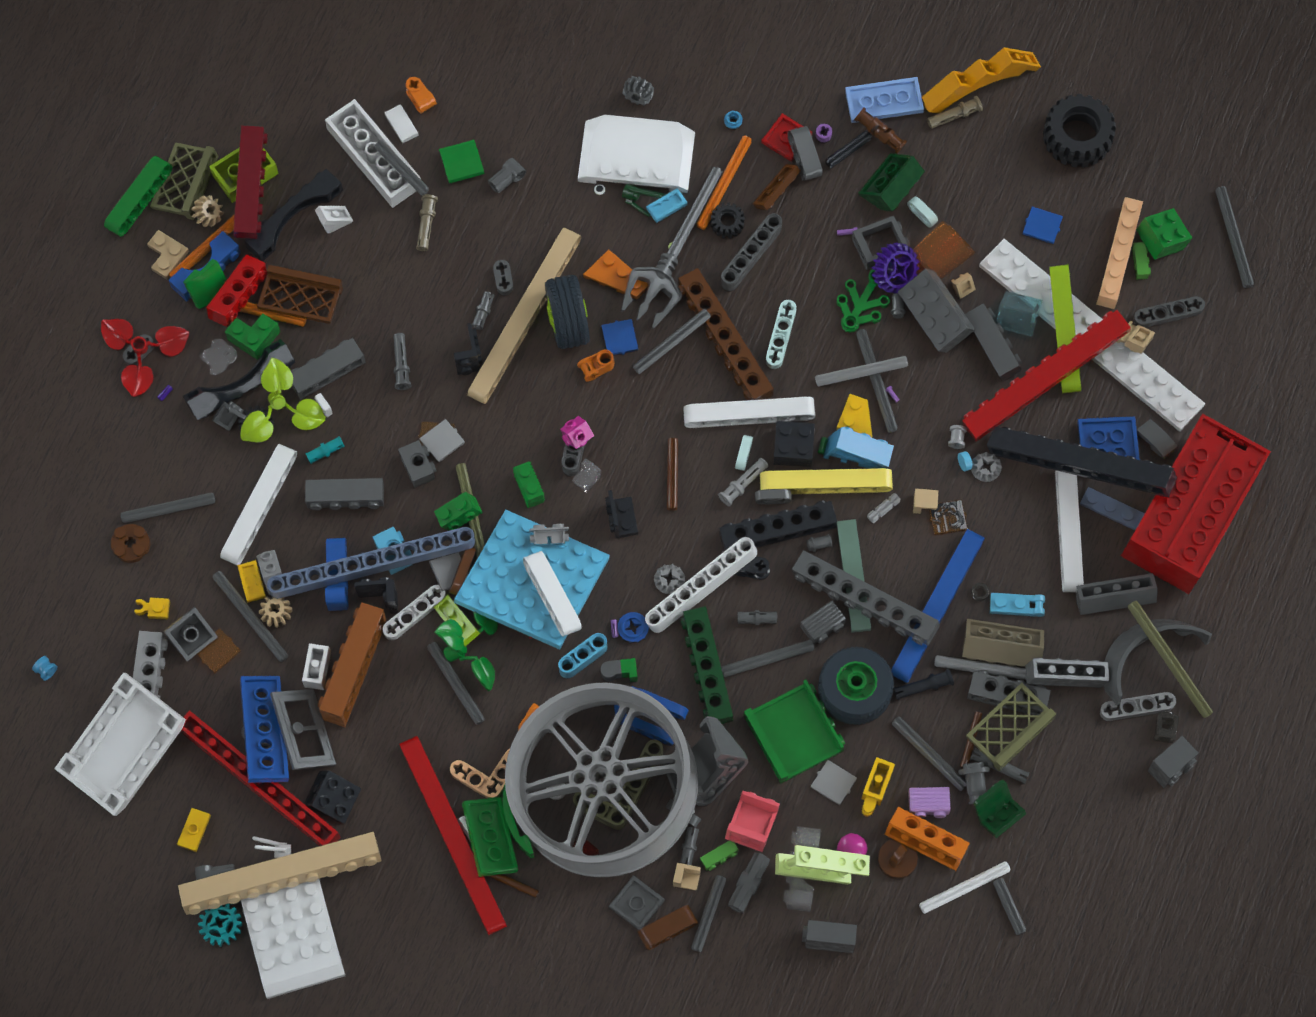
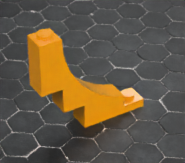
M1004 47L988 61L978 59L964 72L952 71L921 98L929 112L940 114L954 102L983 86L1005 78L1020 76L1026 70L1037 71L1041 66L1033 52Z

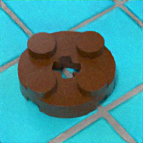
M127 524L115 529L111 538V548L116 557L126 563L138 562L149 552L150 538L143 527ZM130 539L136 541L135 544H132L131 548L126 545V542Z

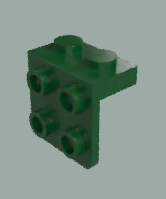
M1004 780L995 783L991 789L980 795L974 802L981 825L995 838H998L1026 815L1025 810L1012 799L1007 783Z

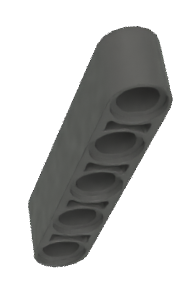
M772 213L765 218L724 269L721 275V285L724 290H735L780 234L782 218L778 214ZM775 223L777 226L772 227L769 224ZM759 237H766L767 239H766V240H759L758 238H759ZM753 250V251H755L756 253H755V254H749L748 251ZM743 264L745 267L739 268L737 265ZM726 278H733L734 280L731 281V282H728V281H726L725 279H726Z

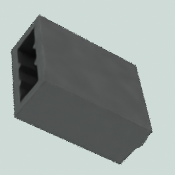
M808 920V925L803 926L802 942H805V948L853 953L857 925Z

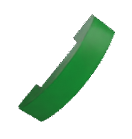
M504 785L503 809L510 834L518 847L530 859L534 858L529 837L527 835L520 837Z

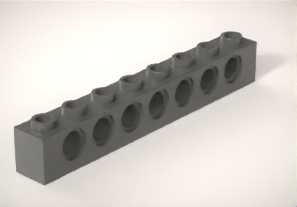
M804 550L792 568L794 578L801 583L807 582L811 584L814 590L828 593L831 599L835 601L839 599L845 602L844 604L848 608L860 610L867 618L874 617L881 625L895 628L898 634L912 637V640L919 645L925 644L929 646L940 627L937 619ZM813 570L819 571L816 576H810ZM829 579L836 580L832 585L826 584ZM845 588L853 589L848 594L843 593V590ZM862 597H869L867 602H860ZM880 605L886 606L884 611L876 610ZM897 614L903 615L901 620L893 619ZM913 623L920 624V627L917 629L910 628Z

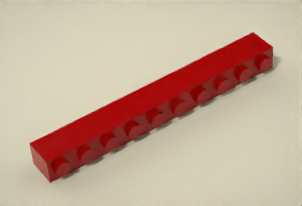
M1118 310L1114 312L1109 311L1098 324L1097 322L1092 323L1084 334L1079 333L1071 339L1072 342L1070 344L1060 346L1056 350L1057 353L1052 357L1050 355L1046 356L1041 360L1042 364L1035 368L1033 366L1025 372L1026 375L1021 379L1017 377L1010 383V387L997 391L992 400L989 401L987 399L979 405L980 408L975 412L971 410L965 414L962 422L976 442L990 433L995 426L998 427L1128 334L1131 327Z
M190 710L183 717L186 719L180 731L183 735L317 845L323 846L334 843L341 838L338 831L278 782L248 783L246 756Z

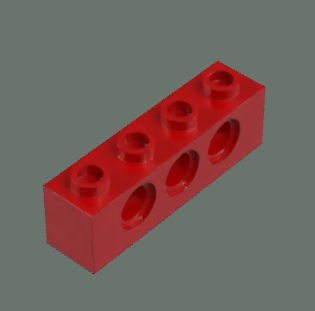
M246 254L206 307L208 319L228 327L235 320L241 308L246 306L250 296L256 293L261 281L263 282L266 279V263Z

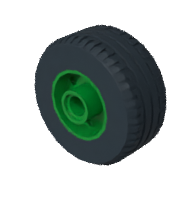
M847 647L837 651L833 656L831 655L822 667L818 683L819 698L823 702L826 711L833 718L835 717L836 720L846 724L849 723L850 725L866 724L881 716L891 701L894 688L893 674L886 660L880 657L877 652H873L868 648L864 649L863 647Z

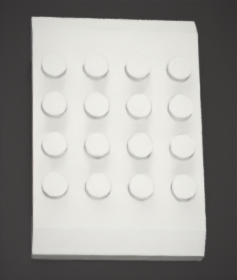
M123 673L112 688L113 692L70 752L65 753L54 768L114 816H117L126 808L182 730L186 721L185 718L127 673Z
M320 878L314 882L301 883L296 887L279 889L275 893L268 892L256 898L241 900L267 999L345 976Z

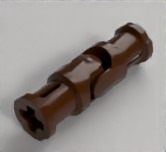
M865 107L854 119V121H859L864 125L866 130L883 144L893 148L896 154L907 143L906 140L903 141L899 138L895 131L888 128L880 119L874 118L869 114Z

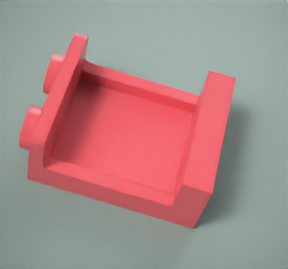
M742 791L731 823H729L725 839L763 852L780 804L773 799L757 796L753 792Z

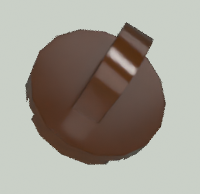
M894 839L882 845L878 853L880 869L891 878L908 877L917 866L918 855L916 850Z

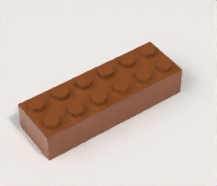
M362 602L360 607L355 609L353 615L355 620L353 625H349L346 633L348 638L346 643H342L340 647V658L334 662L332 668L334 673L325 685V690L327 691L324 697L321 696L318 703L323 720L342 727H346L383 633V626L387 622L384 609Z

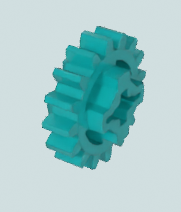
M229 903L225 907L221 905L217 909L204 910L206 914L199 916L203 920V922L198 923V926L203 928L199 933L205 935L203 938L205 941L211 939L210 944L212 946L216 942L219 947H222L223 942L230 945L229 940L231 938L235 941L237 940L235 933L241 934V931L238 929V927L243 926V923L238 921L241 915L235 914L237 912L235 907L230 910ZM220 912H226L230 915L224 916L221 915ZM219 921H222L223 927L221 928L218 927ZM233 925L231 931L228 933L230 926ZM211 933H212V934H214V933L220 934L221 937L213 936V935H211Z

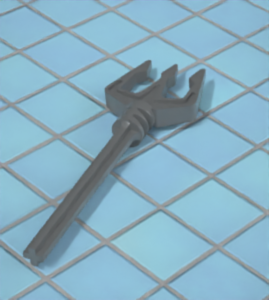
M719 167L711 169L668 252L661 255L658 265L655 267H636L629 274L621 307L622 312L633 301L630 293L637 280L646 282L648 288L644 302L639 306L636 320H639L647 312L648 304L658 292L662 291L670 298L664 311L655 314L652 329L662 321L682 297V293L672 277V272L678 264L677 257L723 172Z

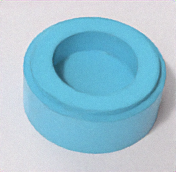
M966 451L958 453V462L963 471L971 470L972 460L969 453Z

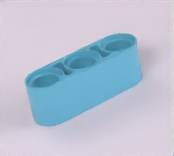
M595 633L563 656L558 663L560 675L564 678H571L607 651L606 637L601 633ZM596 641L604 643L602 647H595L593 644ZM584 652L588 654V657L581 659L578 655ZM565 664L573 666L570 670H564L562 667Z

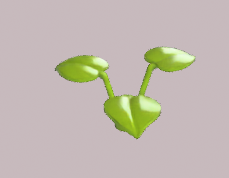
M272 357L261 375L263 388L271 392L268 396V402L270 403L268 414L265 417L261 411L250 413L242 424L240 436L243 441L263 442L269 439L273 433V424L269 421L273 408L279 410L286 407L294 412L292 423L302 430L317 428L325 421L326 417L320 405L312 399L301 400L297 404L296 409L286 403L281 390H287L292 386L293 375L282 361Z

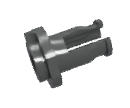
M984 762L964 764L963 769L958 770L959 775H965L967 793L970 798L969 804H974L980 795L986 793L985 773L990 772V767H985Z

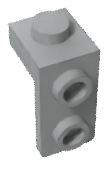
M275 550L266 551L256 556L269 595L271 594L267 587L268 580L273 576L282 574ZM276 584L272 589L279 590L282 585Z

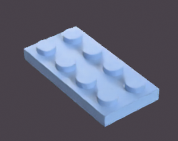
M918 77L845 87L851 123L856 122L854 119L864 107L869 114L878 119L924 113Z

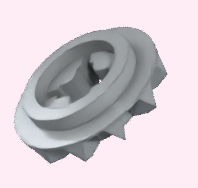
M985 452L978 454L972 460V474L980 481H993L1001 473L1000 459L994 454ZM983 462L986 464H992L989 468L990 471L986 468L981 469L983 467Z
M664 564L661 568L657 569L654 575V583L662 593L672 594L685 583V575L680 567L673 564ZM670 572H672V578L675 580H671L668 586L667 579L664 577H668Z

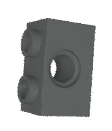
M418 440L398 449L399 456L414 488L435 480L434 473L437 470L433 461L429 462L427 459L429 453L425 445L421 446ZM416 461L423 462V464L420 466L414 465Z

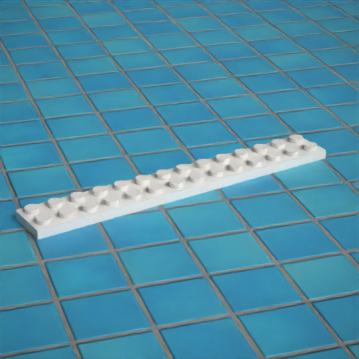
M1003 239L983 259L979 267L1056 330L1050 276L1007 240ZM1072 294L1076 335L1079 333L1084 334L1092 323L1097 322L1098 324L1103 319ZM1115 342L1092 359L1179 432L1205 405L1201 399L1145 353L1133 352L1124 346L1125 343Z

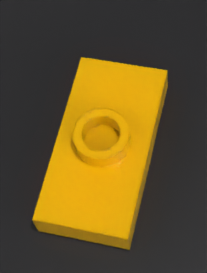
M256 560L237 565L247 603L266 598Z
M191 808L177 845L197 852L211 815Z

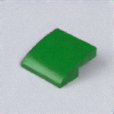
M475 140L439 149L449 183L485 174Z
M211 259L201 271L194 270L183 283L196 308L201 309L212 301L227 281V278L218 261Z

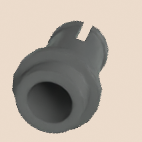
M895 293L892 295L891 314L893 318H903L906 313L904 301L899 293Z
M829 534L817 538L810 537L809 540H806L808 550L816 552L817 549L832 546Z

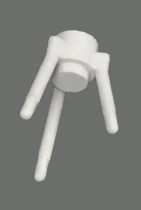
M255 836L252 837L255 841L274 845L275 847L255 845V849L275 851L274 858L291 854L292 845Z

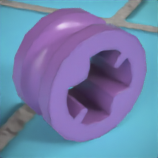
M820 124L816 128V139L823 143L830 141L832 138V128L828 124ZM821 131H827V136L820 135Z

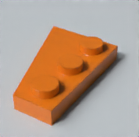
M608 249L583 274V277L588 280L597 281L600 285L609 286L616 289L617 292L625 294L629 274L632 269ZM637 280L630 293L631 297L637 300L647 290L648 284Z

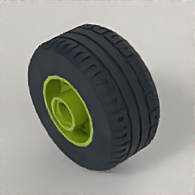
M571 274L548 279L545 282L548 302L547 312L558 348L566 349L568 347L573 348L574 346L586 345L590 341L587 323L588 315L577 276Z

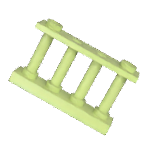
M795 845L794 855L776 854L775 874L848 885L851 883V874L869 876L870 856Z

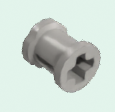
M961 425L950 426L951 440L948 441V446L954 449L965 448L964 433L967 432V428Z

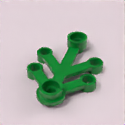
M873 269L869 272V283L860 298L856 290L855 280L849 279L845 282V289L850 293L855 307L852 313L847 305V296L840 294L837 297L836 303L841 307L844 316L841 320V327L846 332H855L858 330L859 325L864 323L880 322L881 313L875 310L869 315L859 317L861 311L879 306L881 308L889 306L890 299L886 295L868 301L875 286L879 285L872 279V274L875 272ZM851 283L854 287L850 288L847 285ZM839 299H844L845 302L841 303ZM881 300H886L887 303L883 304ZM878 315L879 318L874 319L872 316ZM852 322L854 325L848 326L847 323Z

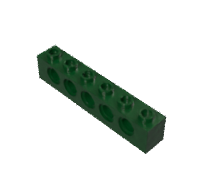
M706 606L683 611V618H680L682 629H686L688 635L685 636L687 648L691 647L692 651L689 658L691 666L696 668V673H694L695 683L700 684L701 691H698L700 703L704 702L705 709L703 710L704 719L706 716L717 718L721 724L733 722V713ZM699 627L702 629V632L697 634L692 629ZM699 645H703L707 649L703 652H700L696 648ZM707 663L711 665V668L704 670L701 668V665ZM707 682H714L716 686L714 688H707L705 684ZM718 700L720 705L713 707L710 705V702Z

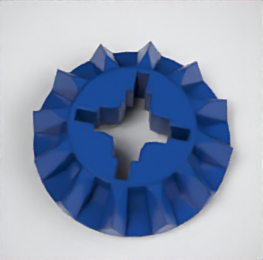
M627 613L618 622V633L622 639L629 643L639 642L648 633L649 626L645 621V617L640 613ZM630 621H632L634 626H639L636 628V634L632 630H627L630 628Z

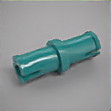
M340 436L325 444L321 443V446L305 454L312 464L325 456L329 457L331 453L345 446Z

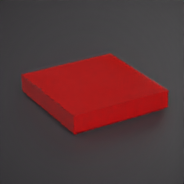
M782 113L761 140V143L792 162L794 155L788 140V131L804 126Z

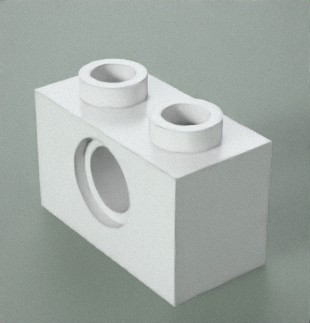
M309 644L302 678L305 688L324 690L331 656L329 646Z

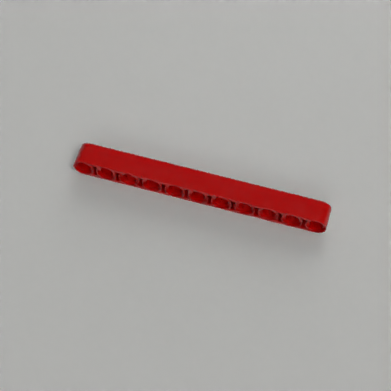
M418 736L400 743L399 745L488 935L507 927L484 876H478L473 852Z

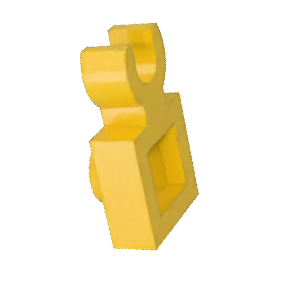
M150 598L149 603L142 599L136 600L137 605H143L142 609H135L136 615L148 613V618L168 620L169 599Z

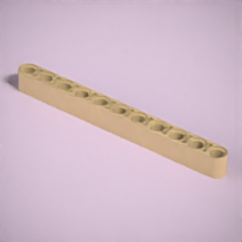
M566 228L561 230L471 384L467 396L483 404L487 403L547 300L545 282L548 279H555V277L561 276L580 243L581 235Z

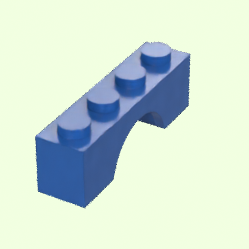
M224 231L209 243L212 249L210 260H217L222 271L225 270L231 261H235L241 253L238 244ZM181 268L168 281L171 288L187 302L191 296L183 281L194 270Z

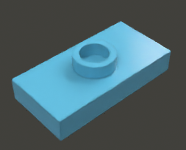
M677 188L646 206V209L654 221L658 223L687 206V201Z

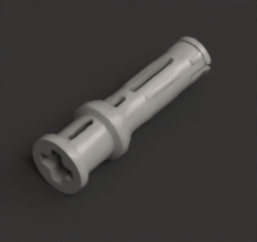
M759 458L737 481H731L730 486L724 492L718 494L721 501L727 506H731L732 502L739 495L742 496L744 494V489L768 467L767 462ZM754 470H756V472H754L748 479H746Z

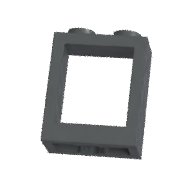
M894 216L853 231L852 241L866 270L875 266L873 260L877 259L878 256H872L864 237L891 227L898 243H903L910 247L908 238L902 234L901 223L896 221ZM896 255L895 259L902 257V255Z

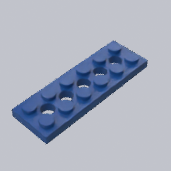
M241 676L240 687L248 783L288 782L287 750L270 696L271 692L281 691L280 676ZM263 692L266 694V697L260 698L256 693ZM265 709L268 713L266 715H262L258 712V710ZM267 726L269 731L263 732L259 727ZM268 743L271 748L264 749L261 747V744ZM269 760L272 762V765L265 766L262 761Z

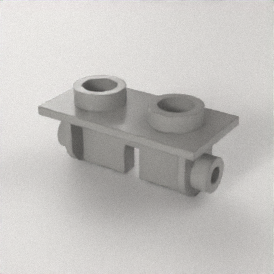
M553 524L552 528H545V525H533V528L529 530V533L533 532V535H530V543H534V545L548 544L547 537H551V544H564L565 541H569V534H565L569 527H564V524Z

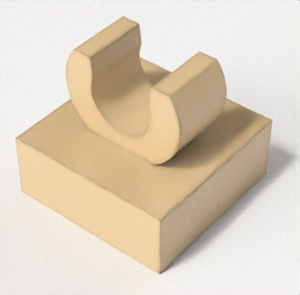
M968 272L964 275L960 274L956 280H951L956 296L960 299L976 290L972 276Z

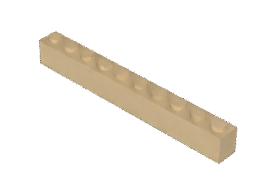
M370 832L178 885L182 907L186 915H195L203 910L217 909L221 905L235 904L240 900L256 898L268 892L275 893L279 889L296 887L301 883L314 882L326 876L333 877L338 873L354 871L362 866H373L382 860L375 834Z

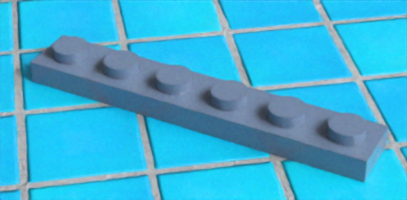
M1090 487L1087 488L1080 502V505L1133 530H1136L1145 514Z

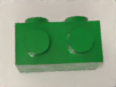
M467 492L462 493L434 511L441 528L447 531L458 529L483 513L476 497Z

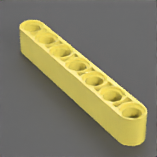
M880 468L764 471L760 473V490L788 489L791 491V494L889 492L893 490L892 470Z

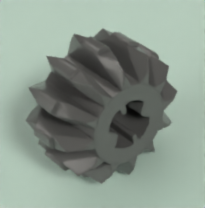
M632 76L625 81L622 94L631 103L645 105L651 101L654 87L646 79H642L640 76L638 78Z

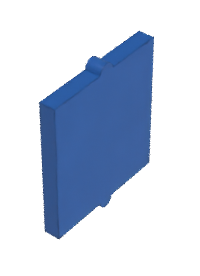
M1032 207L1028 218L1025 220L1026 225L1023 235L1054 244L1056 235L1060 232L1059 227L1063 216Z
M632 319L619 322L616 320L614 323L601 325L606 349L611 351L613 355H624L627 352L638 350Z

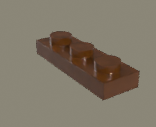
M786 164L752 203L756 209H770L777 198L785 192L788 185L796 179L801 171L799 167Z

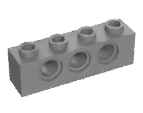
M139 631L133 679L145 688L150 687V692L160 699L158 690L162 688L163 677L160 675L161 669L165 668L163 653L167 650L168 640L165 639L162 632ZM156 650L154 656H147L149 651ZM154 669L151 675H145L146 670Z

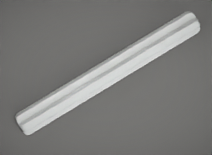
M1007 862L1000 863L921 902L919 905L920 909L925 914L1010 872V866Z

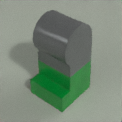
M635 658L607 661L601 666V677L607 682H612L616 678L628 677L630 682H638Z

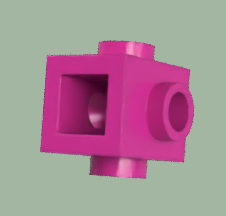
M579 416L566 422L565 426L560 429L563 433L562 439L567 446L571 445L575 449L584 446L588 440L594 437L588 423Z

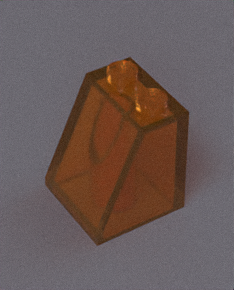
M944 221L939 223L913 249V252L917 254L916 259L920 261L917 265H923L925 269L934 270L940 279L944 278L976 253L957 231Z

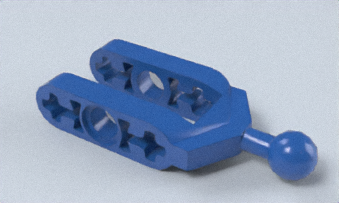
M632 686L660 702L673 717L685 720L689 711L686 707L644 689ZM614 705L615 716L619 710L618 705ZM625 714V716H624V718H623V720H622V722H621V725L623 724V722H624V720H625L627 714ZM636 717L633 719L630 730L653 740H658L665 745L673 746L674 742L662 728Z

